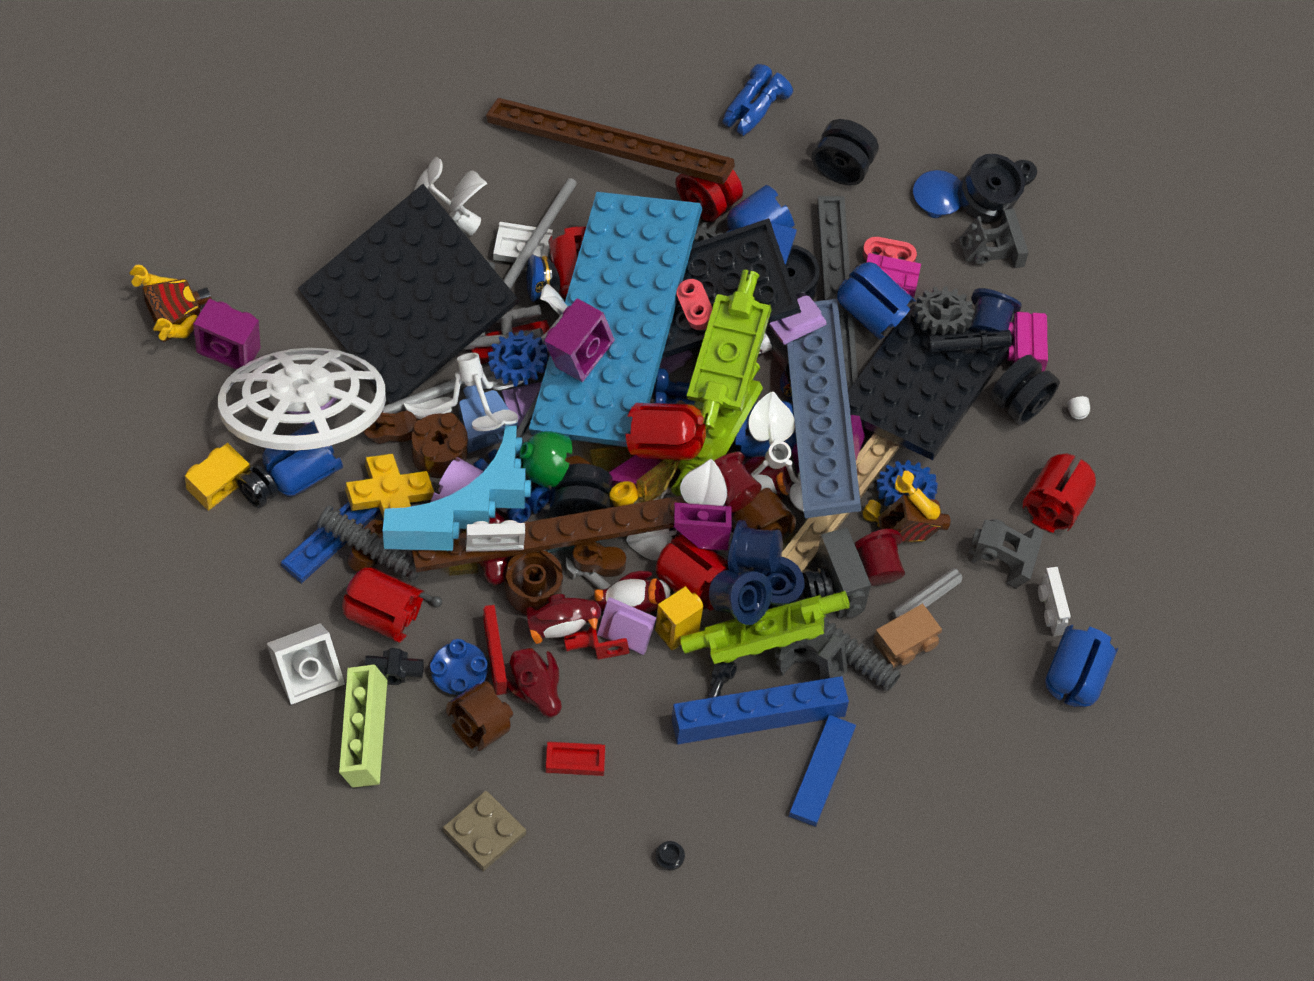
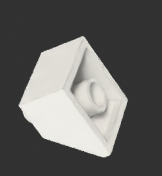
M321 623L267 643L275 671L291 705L345 685L330 634Z

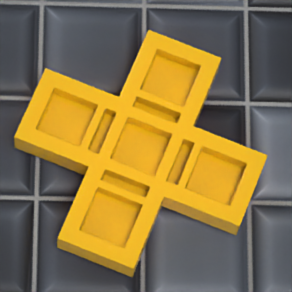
M393 454L366 457L365 466L370 479L346 482L345 486L352 511L379 507L383 520L385 509L411 507V502L431 500L434 494L427 471L400 475Z

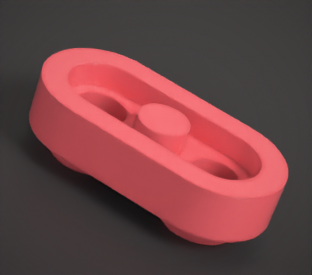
M882 237L869 238L866 240L863 248V257L866 261L868 253L873 254V252L896 259L903 257L906 261L915 262L917 256L915 247L910 243Z
M687 279L678 286L677 297L689 325L695 330L707 329L713 308L702 283L696 279ZM694 289L693 292L686 293L688 290ZM703 311L702 314L696 315V312Z

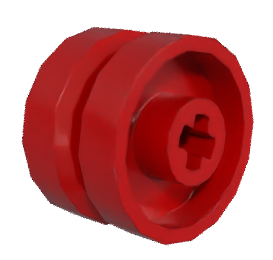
M732 170L724 185L685 174H679L675 180V186L681 200L700 203L702 207L700 219L707 222L715 221L726 211V208H730L743 196L741 181L734 170Z

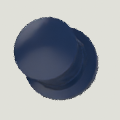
M986 288L975 289L971 296V301L975 306V313L971 327L968 330L973 333L984 329L986 332L1009 330L1012 315L1021 310L1022 303L1011 296Z
M739 520L729 549L728 569L737 574L742 573L745 568H758L776 572L780 565L783 548L780 530L754 529L747 527L744 520Z
M781 557L780 565L776 572L758 568L754 569V571L767 576L771 582L772 598L768 609L793 603L802 595L804 577L798 565L792 560Z
M730 570L722 571L715 576L709 588V600L712 607L719 612L731 613L739 623L744 625L757 623L766 613L772 598V585L769 578L756 571H747L741 575Z

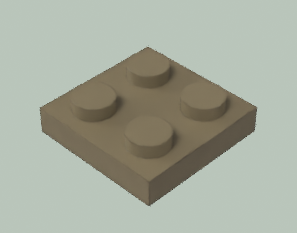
M487 791L482 793L443 827V832L482 871H485L526 835V829Z

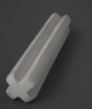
M955 568L946 572L894 609L893 619L921 604H924L925 607L929 606L961 583L963 578L961 573Z

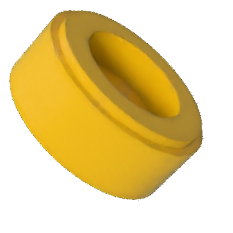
M630 481L618 483L609 493V497L615 507L633 504L639 496L635 484Z

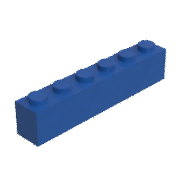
M840 676L673 704L671 720L678 745L827 720L829 715L837 718L845 717L849 700L843 677Z

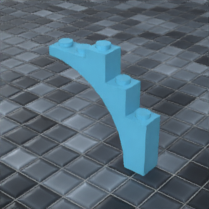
M505 426L503 440L495 458L485 471L469 485L447 497L427 504L385 509L383 521L384 549L453 551L454 539H459L460 529H466L467 524H473L477 521L489 523L490 518H495L496 508L525 509V497H531V480H526L525 468H521V459L517 458V454H519L522 446V437H517V426Z

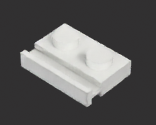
M499 222L493 260L514 263L537 227ZM548 229L534 251V255L539 257L549 256L548 240L553 230Z
M508 520L501 524H489L485 521L467 524L466 552L524 550L525 523Z
M1058 567L1046 568L1047 574H1044L1042 583L1038 586V596L1040 601L1045 603L1044 618L1047 627L1051 626L1053 636L1063 635L1065 628L1068 626V619L1071 616Z

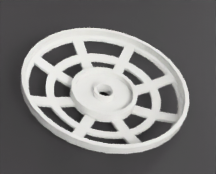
M325 348L284 350L250 361L231 374L220 389L218 411L221 421L226 428L235 436L248 443L276 450L316 449L343 442L371 426L384 409L386 402L385 383L381 374L374 366L346 352ZM294 360H316L311 365H299L293 362ZM344 362L351 363L365 371H354L353 368ZM327 363H331L344 371L330 373L323 367ZM281 364L283 366V369L278 370L274 374L262 373L275 365ZM350 379L351 386L349 392L335 388L334 381ZM359 379L376 380L377 391L371 404L357 397L360 389ZM245 381L242 387L243 399L227 406L226 394L231 386L236 382ZM254 381L267 382L266 389L251 394V386ZM333 397L341 400L327 409L321 410L320 408ZM268 398L276 407L273 411H270L256 402ZM349 405L365 411L353 421L332 430L329 429L326 418L340 413ZM248 407L256 415L268 420L262 431H258L244 425L232 414ZM286 411H292V412L309 411V412H310V413H308V414H297V415H295V414H284ZM279 422H314L318 433L310 435L290 436L273 434Z

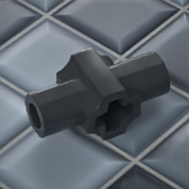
M399 648L383 651V656L366 655L365 666L376 665L387 679L388 685L405 683L406 677L423 678L424 659L408 658V652H404Z

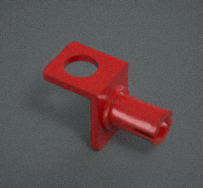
M589 626L588 630L564 636L567 652L592 646V649L596 650L598 660L630 653L627 638L599 643L597 630H594L592 626ZM615 646L621 647L617 650H607Z

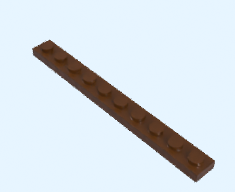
M497 98L486 114L487 122L723 185L735 167L734 159L502 98Z
M681 495L525 522L524 550L466 552V533H461L459 539H454L453 551L411 550L415 572L674 528L675 502H687Z

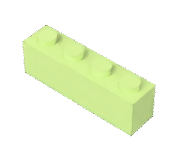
M376 665L351 667L347 670L339 773L352 788L380 784L387 679Z

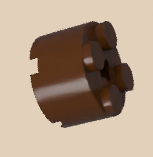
M453 413L431 414L415 423L412 432V460L419 471H427L428 474H431V477L442 478L448 466L453 460H456V457L466 461L468 435L466 428L457 419L456 415Z
M770 488L762 489L750 504L735 512L732 518V529L734 531L739 520H744L747 527L754 529L780 530L782 537L787 531L791 535L796 526L795 516Z
M544 550L515 555L509 561L506 571L505 594L509 603L516 610L527 615L528 607L539 610L549 603V597L562 594L563 573L560 562L554 555Z
M487 681L475 684L448 702L446 706L448 717L453 715L455 723L451 725L460 740L471 749L478 747L477 751H481L510 731V718L513 717V711L506 702H501L495 694L494 688Z

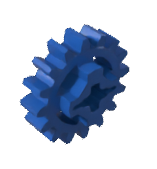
M520 330L518 335L514 336L511 331L509 332V338L505 339L500 336V344L493 343L491 345L493 352H488L490 370L494 373L496 380L502 378L503 384L506 385L511 380L514 386H517L519 381H523L525 385H528L529 378L538 380L537 372L545 373L544 365L548 363L547 347L543 345L541 337L535 339L533 332L524 336L523 330Z
M907 460L905 465L895 461L894 468L887 465L885 472L880 471L879 479H877V491H879L878 498L884 499L885 506L895 503L903 495H909L908 493L898 492L895 489L897 476L900 475L902 477L904 471H909L914 475L912 486L915 489L919 488L928 499L935 500L938 486L936 475L930 474L929 467L921 469L920 462L914 466L911 465L910 460Z

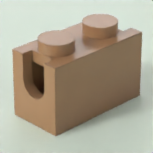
M921 604L876 629L873 643L889 664L891 663L894 667L899 664L906 665L920 652H929L939 644L937 635L942 632V628L924 604Z

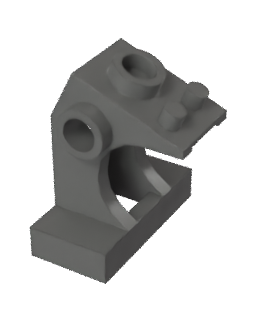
M1014 208L1003 211L1000 226L994 229H983L981 217L978 216L959 238L966 261L985 264L992 260L1011 257L1014 268L1025 267L1029 252ZM995 242L996 247H988L986 243Z
M985 519L982 529L976 528L972 544L976 545V548L970 547L969 554L974 555L973 563L981 558L986 561H995L997 558L1007 563L1010 567L1007 583L1017 588L1031 579L1044 532L1034 527L1025 534H1021L1006 526L1001 520ZM1004 540L1014 546L1015 552L1003 546Z
M819 635L811 640L803 639L792 642L786 647H779V651L775 653V658H779L776 660V666H780V674L782 676L795 662L803 663L807 660L819 666L821 680L843 677L847 672L844 639L836 635L831 640L823 635ZM805 651L803 654H798L797 652Z

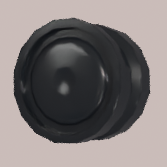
M257 464L251 465L246 474L241 473L236 477V484L243 496L258 509L266 505L267 499H273L278 495V488L271 476Z
M817 567L816 571L810 569L802 570L804 577L803 595L805 599L818 595L825 597L834 594L831 577L828 578L825 575L829 573L827 567Z

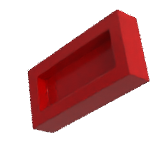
M547 742L546 773L604 776L605 745Z

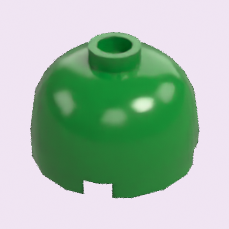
M541 431L532 436L527 442H524L520 448L519 456L521 457V466L525 468L527 478L545 488L557 486L569 467L570 463L566 462L565 459L567 453L572 454V441L568 436L561 433Z

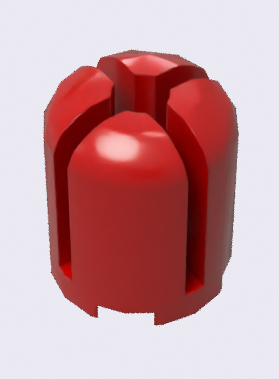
M587 226L564 229V235L558 236L555 239H552L551 235L548 240L551 262L555 265L560 277L559 295L564 301L567 297Z
M635 403L631 407L628 417H633L631 434H626V443L631 455H637L639 458L668 460H692L698 456L706 438V425L703 423L704 417L700 409L690 404Z
M1068 453L1057 454L1047 461L1023 500V509L1026 506L1028 512L1034 517L1031 522L1051 533H1054L1056 529L1064 530L1068 528L1067 531L1071 529L1096 486L1094 471L1087 462L1081 459L1060 492L1069 476V469L1076 457Z
M680 534L673 538L671 543L666 544L660 552L656 563L657 576L659 580L666 582L675 592L686 586L691 593L699 596L703 603V609L707 608L710 611L714 609L709 600V588L716 575L722 571L729 570L728 561L712 549H699L683 534Z
M373 567L363 568L354 575L348 584L347 594L344 595L342 601L343 614L348 620L401 643L407 636L402 633L404 628L408 627L411 621H415L423 602V598L419 597V595L424 591Z

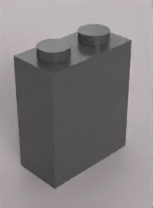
M848 527L821 534L815 560L818 567H827L829 573L825 575L828 578L831 577L834 594L846 591L850 608L836 611L837 617H856L865 611L871 584Z

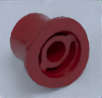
M733 452L714 460L726 483L727 498L724 505L731 507V513L737 512L750 504L762 488V485L742 464L744 455L741 452Z
M878 530L854 543L871 586L888 584L901 579L905 575L898 553V545L901 544L903 538L897 530Z

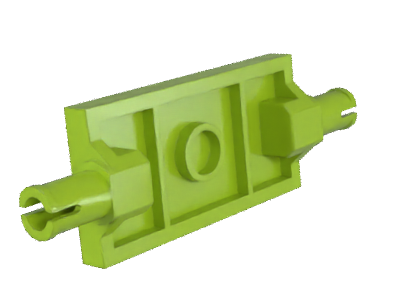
M742 270L737 292L735 291L733 295H716L687 392L688 400L703 403L701 413L704 417L703 423L708 425V430H714L719 408L724 407L742 411L770 317L771 306L754 300L753 293L759 278V274L751 271L750 275H748L749 270Z
M757 362L742 411L724 407L719 408L714 430H708V425H706V438L703 448L694 459H665L668 465L677 466L681 470V474L671 488L674 495H682L680 490L681 482L691 470L701 466L709 459L714 461L726 455L763 389L760 381L753 380L760 369ZM695 402L694 406L701 411L703 403Z
M846 591L825 597L818 595L768 609L764 616L753 625H744L736 619L705 627L704 631L681 636L682 649L687 654L709 647L714 664L720 662H732L738 657L749 654L757 655L764 650L774 647H786L792 642L803 639L811 640L824 634V618L826 614L850 608L849 599Z

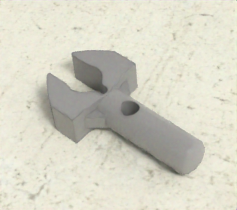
M566 557V573L572 579L577 576H584L597 589H606L611 586L596 572H583L576 569L573 562Z

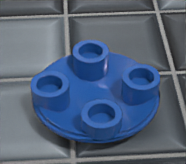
M934 170L926 172L914 184V199L932 218H940L942 215L954 213L962 206L957 194L961 181L955 175L946 171Z
M455 639L450 644L439 649L434 655L430 664L431 676L434 683L442 691L452 695H460L475 684H481L485 681L488 673L487 659L484 653L475 645L467 643L462 639Z

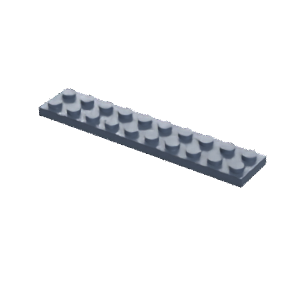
M837 299L814 302L821 310L827 325L787 343L805 518L862 511Z

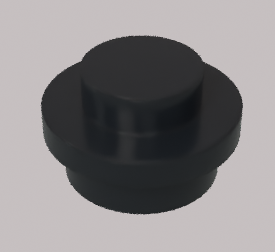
M674 841L664 842L656 850V862L666 870L678 869L685 859L684 849Z

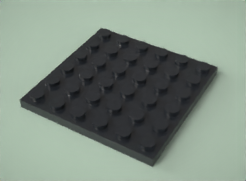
M421 184L298 287L347 351L367 361L381 374L385 383L386 400L389 404L406 398L520 302L424 184ZM370 379L376 386V380Z

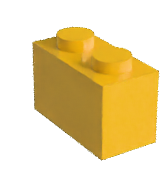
M227 442L221 448H215L208 455L207 459L200 464L193 465L185 475L186 489L209 511L238 488L235 481L236 477L241 473L246 474L250 464Z
M685 586L658 604L655 631L671 650L681 645V636L699 632L703 611V603L699 596L691 593Z

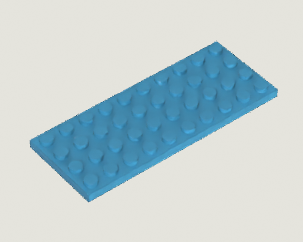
M596 192L565 304L571 306L578 298L604 312L615 341L583 382L557 369L551 355L549 356L529 426V431L532 435L541 431H553L566 435L571 440L627 447L626 434H631L633 418L628 417L631 407L635 403H650L678 300L677 288L683 282L702 212L700 203Z

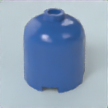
M768 185L763 186L737 204L727 215L729 231L768 218L772 223L790 228L795 226L788 207L786 205L782 207L775 199L778 193Z

